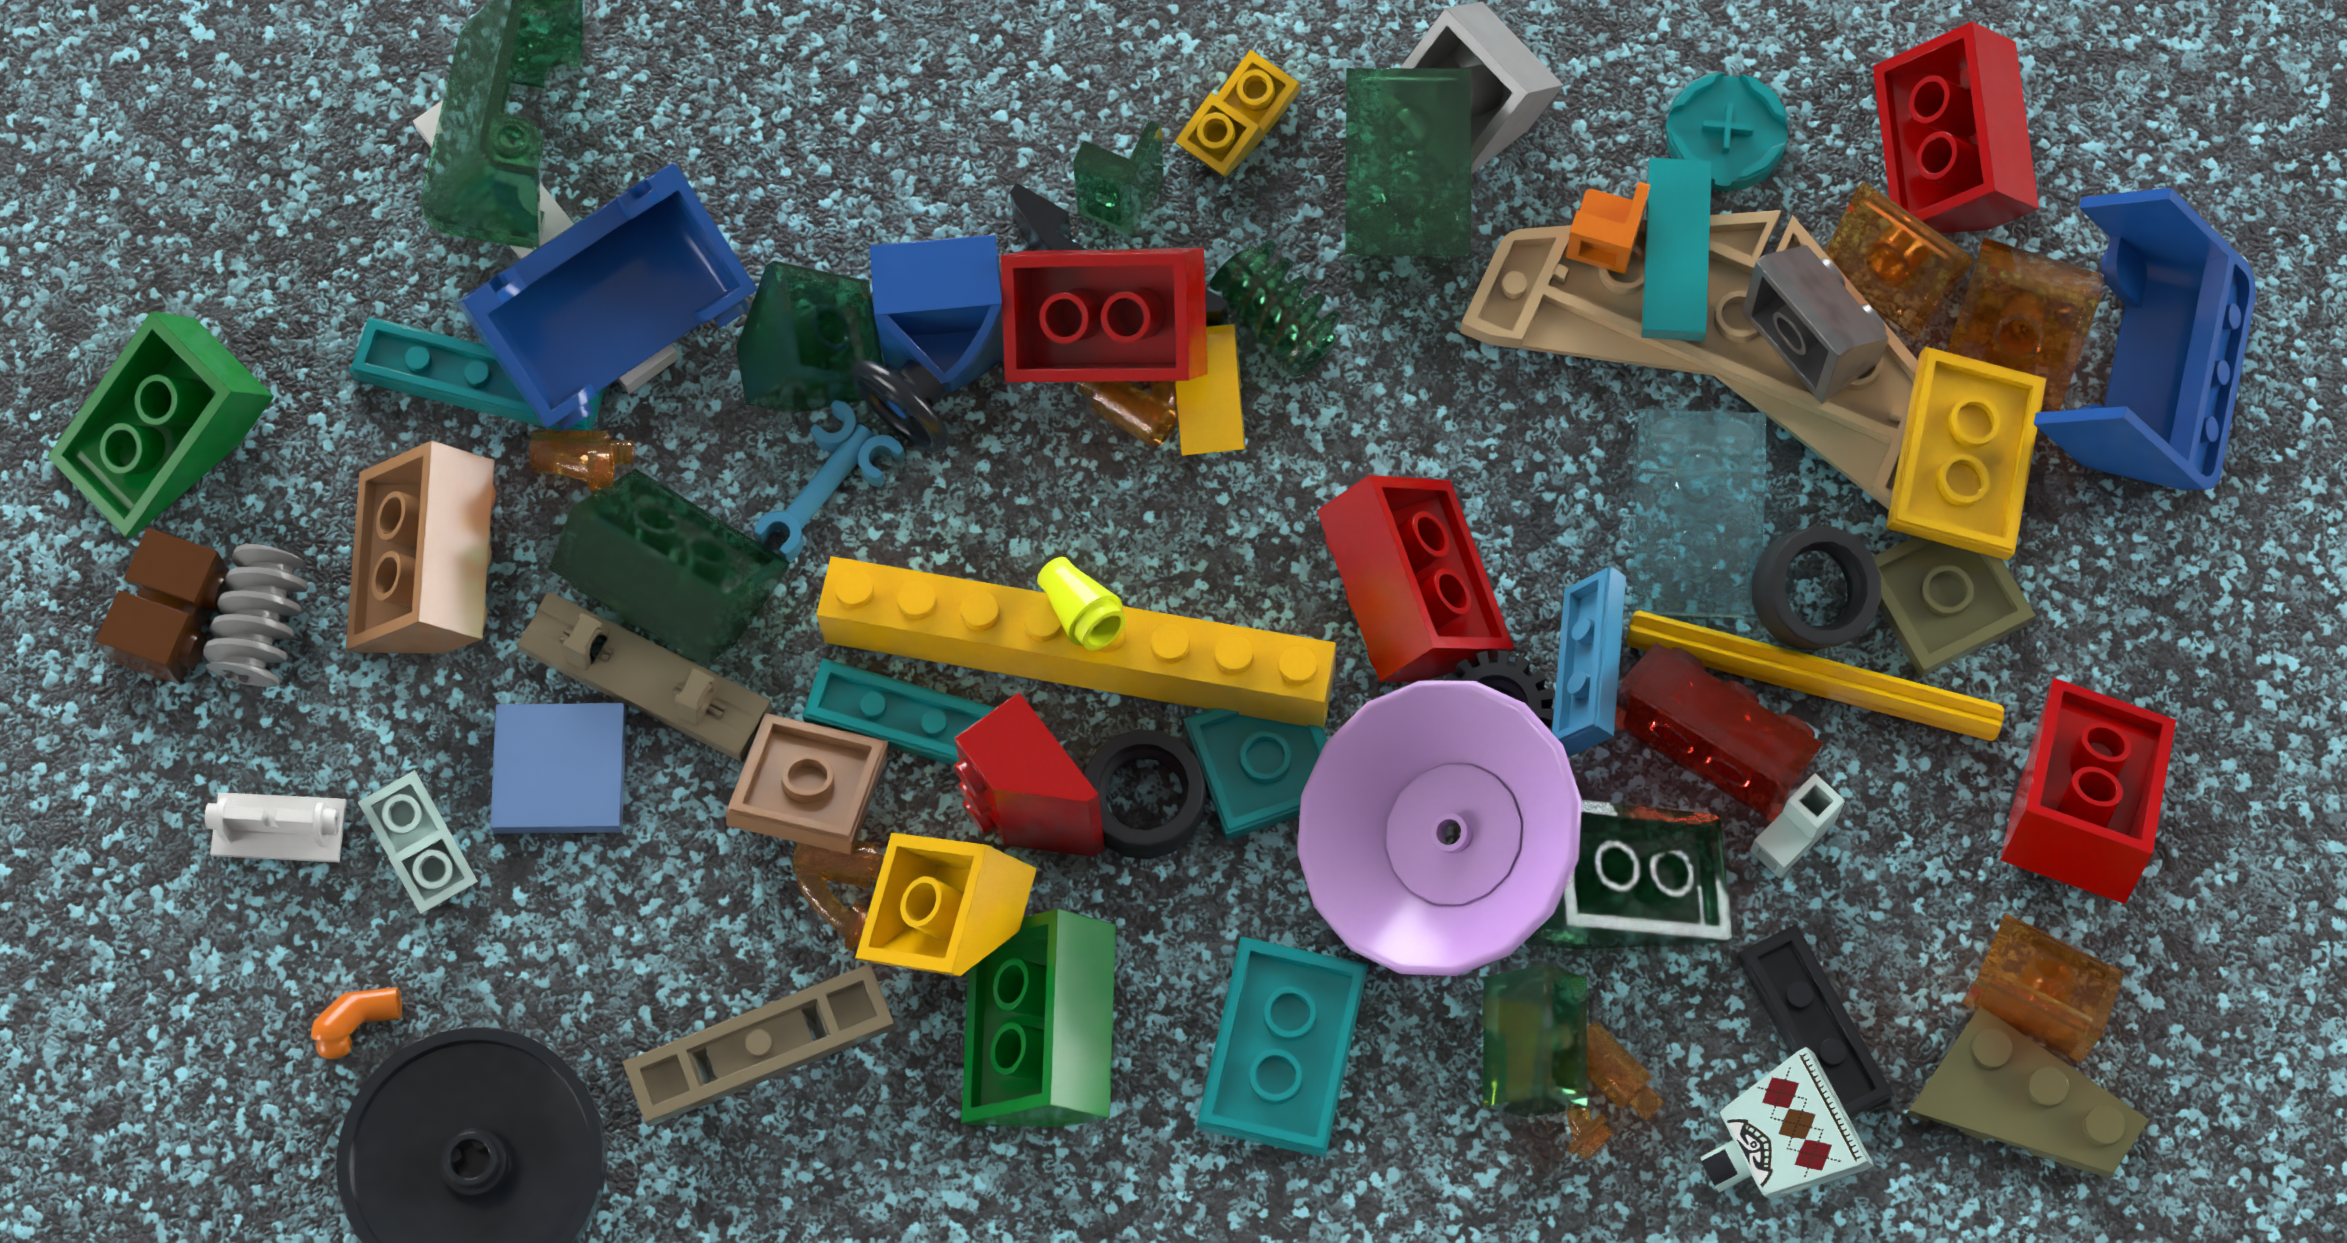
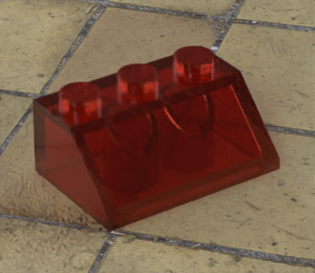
M1657 642L1626 675L1621 683L1617 697L1615 726L1771 822L1783 812L1787 800L1800 788L1816 763L1824 744L1814 738L1815 732L1799 718L1789 714H1783L1781 717L1761 706L1757 695L1746 686L1731 680L1723 683L1705 672L1704 665L1693 654L1678 647H1672L1669 650Z

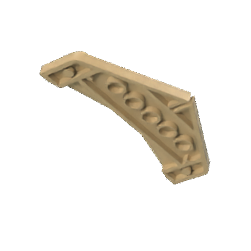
M1781 210L1710 215L1707 327L1704 341L1641 338L1646 220L1641 222L1626 274L1565 258L1572 225L1517 229L1508 233L1500 241L1461 322L1460 333L1488 345L1715 376L1888 510L1890 508L1918 361L1884 322L1886 335L1889 339L1881 361L1825 403H1820L1742 313L1755 262L1762 257L1778 222ZM1792 215L1776 252L1808 245L1819 259L1827 258L1834 264ZM1840 271L1845 281V288L1848 290V292L1856 299V301L1860 305H1869V303L1864 299V297L1858 292V290Z

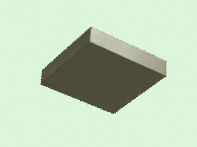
M1916 536L1873 556L1881 574V601L1878 607L1920 678L2032 624L2036 616L2005 563L2000 558Z

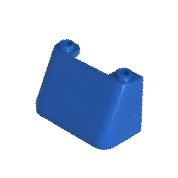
M673 162L644 178L456 301V304L545 428H549L557 423L561 430L565 431L594 412L588 401L598 394L597 392L683 335L712 319L721 328L748 311L751 307L745 298L757 291L758 288L676 163Z

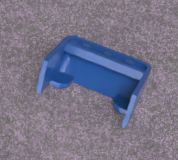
M2172 187L2082 197L2079 209L2110 237L2107 252L2104 253L2101 261L2102 278L2114 295L2125 304L2104 407L2092 404L2082 405L2077 410L2037 412L2034 425L2085 468L2183 491L2212 489L2218 483L2222 472L2255 304L2256 286L2252 269L2248 262Z

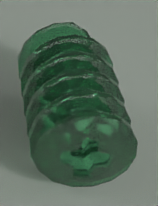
M1269 240L1257 247L1250 246L1228 259L1210 280V288L1216 292L1223 291L1222 298L1228 301V307L1239 309V320L1248 327L1255 326V338L1263 344H1271V355L1279 362L1288 361L1286 365L1287 373L1295 378L1314 369L1331 352L1336 344L1334 330L1341 322L1343 315L1339 311L1334 310L1320 318L1318 313L1325 304L1326 297L1323 293L1319 292L1304 300L1301 296L1308 288L1310 279L1305 275H1301L1287 282L1286 277L1293 269L1294 262L1286 257L1272 265L1269 261L1276 253L1278 245L1275 241Z

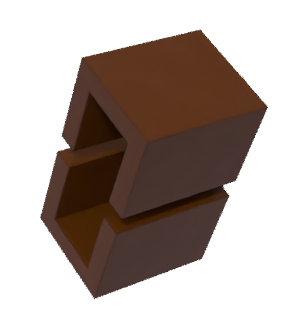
M147 527L124 577L127 583L140 587L137 596L118 590L95 642L111 662L181 685L188 668H195L203 656L206 634L201 631L204 622L209 623L214 611L219 612L217 605L219 597L223 593L230 591L224 581L230 569L216 550Z

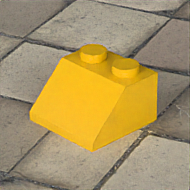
M891 833L855 958L863 962L960 977L1019 932L1037 868L989 845Z

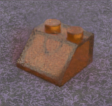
M1984 237L1945 352L2047 378L2042 407L2060 411L2100 301L2104 275Z

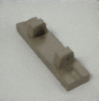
M550 591L546 594L533 620L517 643L521 653L740 762L744 760L754 742L764 713L770 714L773 709L769 699ZM600 636L606 639V642L593 664H591L589 652L596 638Z
M870 963L622 1062L644 1122L649 1128L895 1030L896 1027ZM803 1014L806 1015L809 1025L815 1034V1041H813L812 1035L810 1033V1030L808 1028L807 1022Z

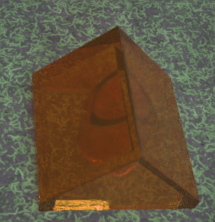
M1864 181L1857 187L1825 250L1828 257L1873 309L1916 339L1926 329L1975 261L1964 250Z
M2005 913L1961 1003L1975 1010H1978L1981 1005L2019 1032L2082 1062L2097 1044L2105 1030L2125 972Z

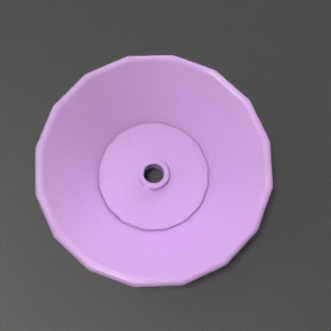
M1417 681L1367 702L1325 743L1301 794L1297 854L1314 908L1351 951L1399 974L1458 976L1511 955L1554 914L1579 860L1582 799L1564 746L1526 703L1477 681ZM1458 823L1461 828L1460 838L1454 844L1448 845L1445 840V833L1452 824Z

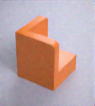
M1638 182L1633 200L1595 189L1586 190L1580 210L1576 211L1565 258L1626 274L1645 213L1651 185Z

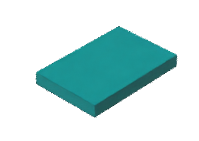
M1241 936L1197 1120V1129L1326 1158L1368 972V964Z

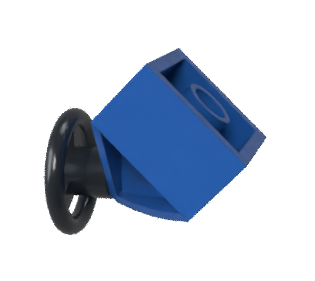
M996 234L869 245L874 316L884 364L898 371L895 374L877 362L860 359L852 364L850 377L860 396L886 424L915 446L931 453L943 452L947 449L950 442L948 430L933 407L947 392H953L968 385L987 373L1004 358L1001 269Z

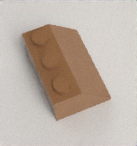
M431 440L359 472L345 650L354 653H448L482 640L483 629L488 615L485 594L487 569L492 556L489 535L491 510L496 497L493 485L495 460Z

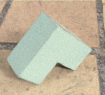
M1814 773L1787 800L1783 812L1754 840L1750 852L1780 879L1835 824L1845 800Z

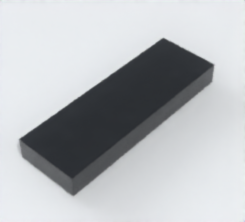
M1797 924L1739 952L1737 960L1789 1052L1793 1055L1807 1047L1815 1053L1850 1121L1892 1100L1894 1093Z

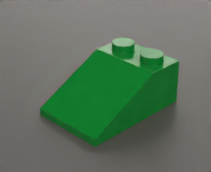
M151 311L47 457L125 537H134L242 442L274 396L196 318Z

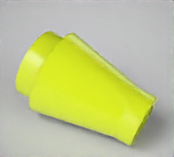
M1066 557L1055 558L1041 569L1037 577V583L1045 591L1069 640L1073 644L1083 645L1087 650L1094 651L1107 646L1119 636L1126 624V615L1122 611V601L1118 596L1074 567Z

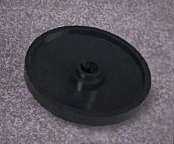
M462 1027L437 1032L414 1041L388 1058L372 1073L354 1098L345 1117L337 1148L336 1173L339 1195L347 1220L361 1243H577L595 1215L605 1185L607 1144L602 1119L595 1101L578 1075L562 1058L539 1042L519 1033L491 1027Z

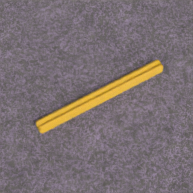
M1641 610L1635 611L1632 615L1626 636V643L1636 649L1988 741H1993L1998 737L2004 720V707L1997 703Z

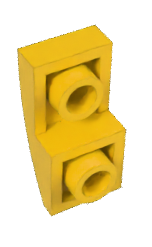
M1250 49L1219 93L1214 95L1210 92L1177 137L1175 143L1226 178L1265 137L1302 90V87L1298 81Z
M1235 324L1206 327L1208 374L1190 381H1175L1182 455L1246 449Z

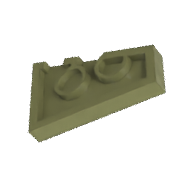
M1981 1005L1905 1114L1906 1117L1926 1123L1931 1120L1963 1130V1134L1987 1141L1990 1138L2030 1151L2031 1155L2109 1178L2115 1172L2149 1121L2148 1118Z

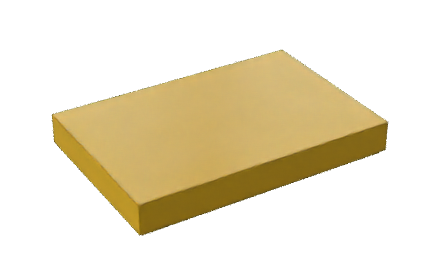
M1925 347L1919 353L1886 529L2009 560L2015 554L2037 434L2034 419L2036 413L2041 412L2047 378Z

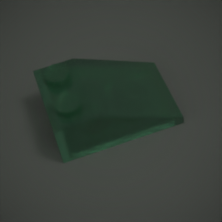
M1346 68L1344 255L1471 256V69Z
M1582 800L1579 860L1554 914L1524 942V945L1569 949H1602L1718 944L1731 941L1732 932L1720 815Z

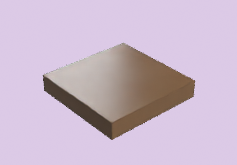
M764 713L727 808L726 826L852 855L888 756V741Z

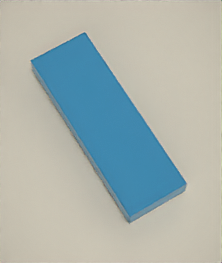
M1612 566L1564 589L1552 733L1564 746L1567 757L1614 737L1626 576Z

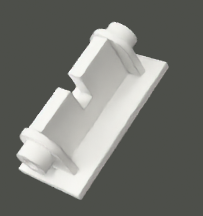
M218 792L217 803H208L205 810L206 829H213L210 855L339 863L347 800L339 798Z

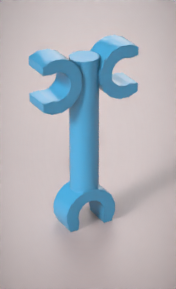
M835 400L831 404L833 415L844 423L843 428L839 432L828 433L816 424L810 429L816 445L823 451L833 453L832 456L784 512H769L763 515L756 523L754 533L756 539L762 544L774 531L784 530L790 534L788 540L779 549L782 559L786 562L795 559L800 554L804 544L802 529L857 464H859L860 473L864 480L872 486L881 488L885 483L884 475L871 464L873 459L881 454L889 455L899 463H902L905 459L904 449L899 441L887 435L875 436L867 427L861 424L857 425L854 411L845 402Z

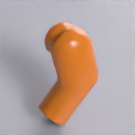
M391 987L352 991L340 995L313 1021L311 1038L317 1040V1053L325 1059L344 1057L349 1053L352 1046L349 1034L361 1023L401 1019L402 1000L399 988Z

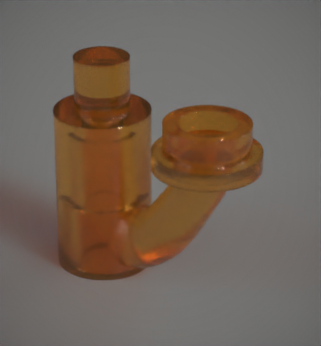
M1128 381L1079 382L1078 392L1092 400L1091 409L1093 412L1153 448L1160 446L1167 440L1176 424L1177 412L1175 407L1177 397L1175 381H1151L1152 391L1150 394Z
M533 429L531 433L530 466L532 473L555 474L588 481L590 492H600L601 488H612L614 465H634L635 462L634 440H611L609 430L562 431Z
M861 840L856 841L852 855L797 842L792 871L797 876V883L802 895L826 922L845 936V950L854 952L859 946L869 909H865L864 903L855 902L852 910L849 911L831 892L827 885V880L870 889L873 880H878L885 855L879 854V844Z
M1597 1020L1585 1028L1565 1050L1566 1057L1561 1068L1560 1088L1569 1128L1574 1137V1140L1567 1147V1150L1572 1155L1578 1153L1585 1161H1588L1614 1134L1606 1126L1608 1120L1602 1114L1594 1120L1591 1118L1586 1089L1589 1079L1620 1110L1629 1104L1646 1122L1664 1106L1665 1102L1648 1086L1653 1076Z

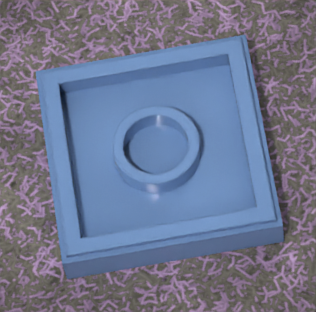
M624 703L496 704L490 828L493 833L622 832L627 709Z

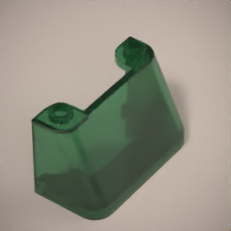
M489 0L463 25L458 36L422 186V213L426 222L436 231L453 236L534 250L540 247L545 226V212L540 210L539 170L543 157V137L538 127L531 121L519 116L509 115L507 111L514 84L544 89L548 73L556 66L568 62V67L580 69L585 48V0Z

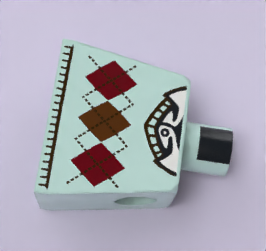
M1807 1047L1797 1051L1720 1112L1733 1140L1701 1156L1703 1166L1719 1193L1753 1176L1763 1196L1771 1200L1862 1172L1874 1166L1815 1053Z

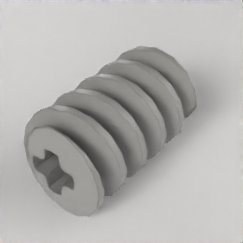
M246 543L237 546L233 551L232 560L238 568L231 569L226 574L224 581L230 591L223 593L217 603L219 611L224 615L217 616L212 621L210 629L217 639L209 640L204 645L203 654L210 662L206 664L207 669L214 674L240 684L276 687L279 686L281 679L265 669L266 663H284L287 660L288 655L272 645L273 639L290 640L294 637L295 631L280 622L279 619L280 616L300 615L301 606L286 598L287 592L304 593L308 590L309 584L293 574L294 569L305 568L307 564L302 558L289 552L269 546Z

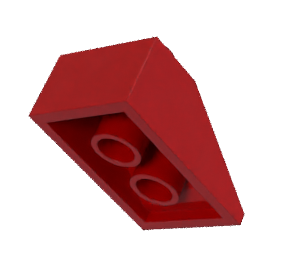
M2053 677L2046 694L2009 816L2000 861L2126 904L2153 854L2176 719Z

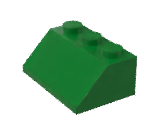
M1061 909L1023 917L1018 933L968 970L961 1123L969 1125L1067 1127L1110 1117L1116 924Z

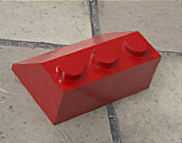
M1971 21L1873 66L1894 233L1900 236L1985 231L2039 210L2015 41Z
M1368 475L1316 510L1325 532L1326 545L1335 559L1346 589L1347 602L1356 616L1367 646L1368 659L1377 673L1379 682L1427 681L1456 671L1457 664L1465 658L1469 663L1475 662L1476 653L1487 651L1488 658L1495 659L1498 657L1499 651L1511 652L1515 649L1451 480Z
M1020 692L954 738L959 761L953 767L962 780L958 784V788L966 799L962 806L982 834L985 835L990 830H993L1002 843L1007 846L1096 857L1105 850L1099 794Z

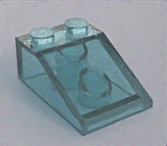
M1638 409L1632 435L1630 614L1641 610L1656 615L1758 619L1752 604L1751 578L1763 548L1766 488V413Z

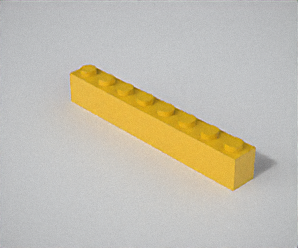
M830 556L816 614L824 642L828 644L1209 710L1213 708L1239 711V715L1307 727L1310 724L1320 726L1323 729L1325 728L1336 672V642L1122 606V611L1126 615V624L1119 636L1107 646L1090 651L1083 645L1073 644L1069 640L1046 593Z

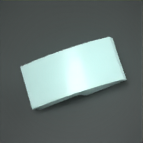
M415 770L358 802L420 914L478 882Z

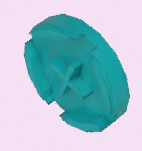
M1724 72L1709 73L1688 83L1674 98L1665 126L1667 151L1672 159L1712 161L1711 189L1718 191L1747 189L1765 180L1781 163L1788 139L1787 112L1775 92L1758 79L1740 74L1738 78L1735 76H1724Z

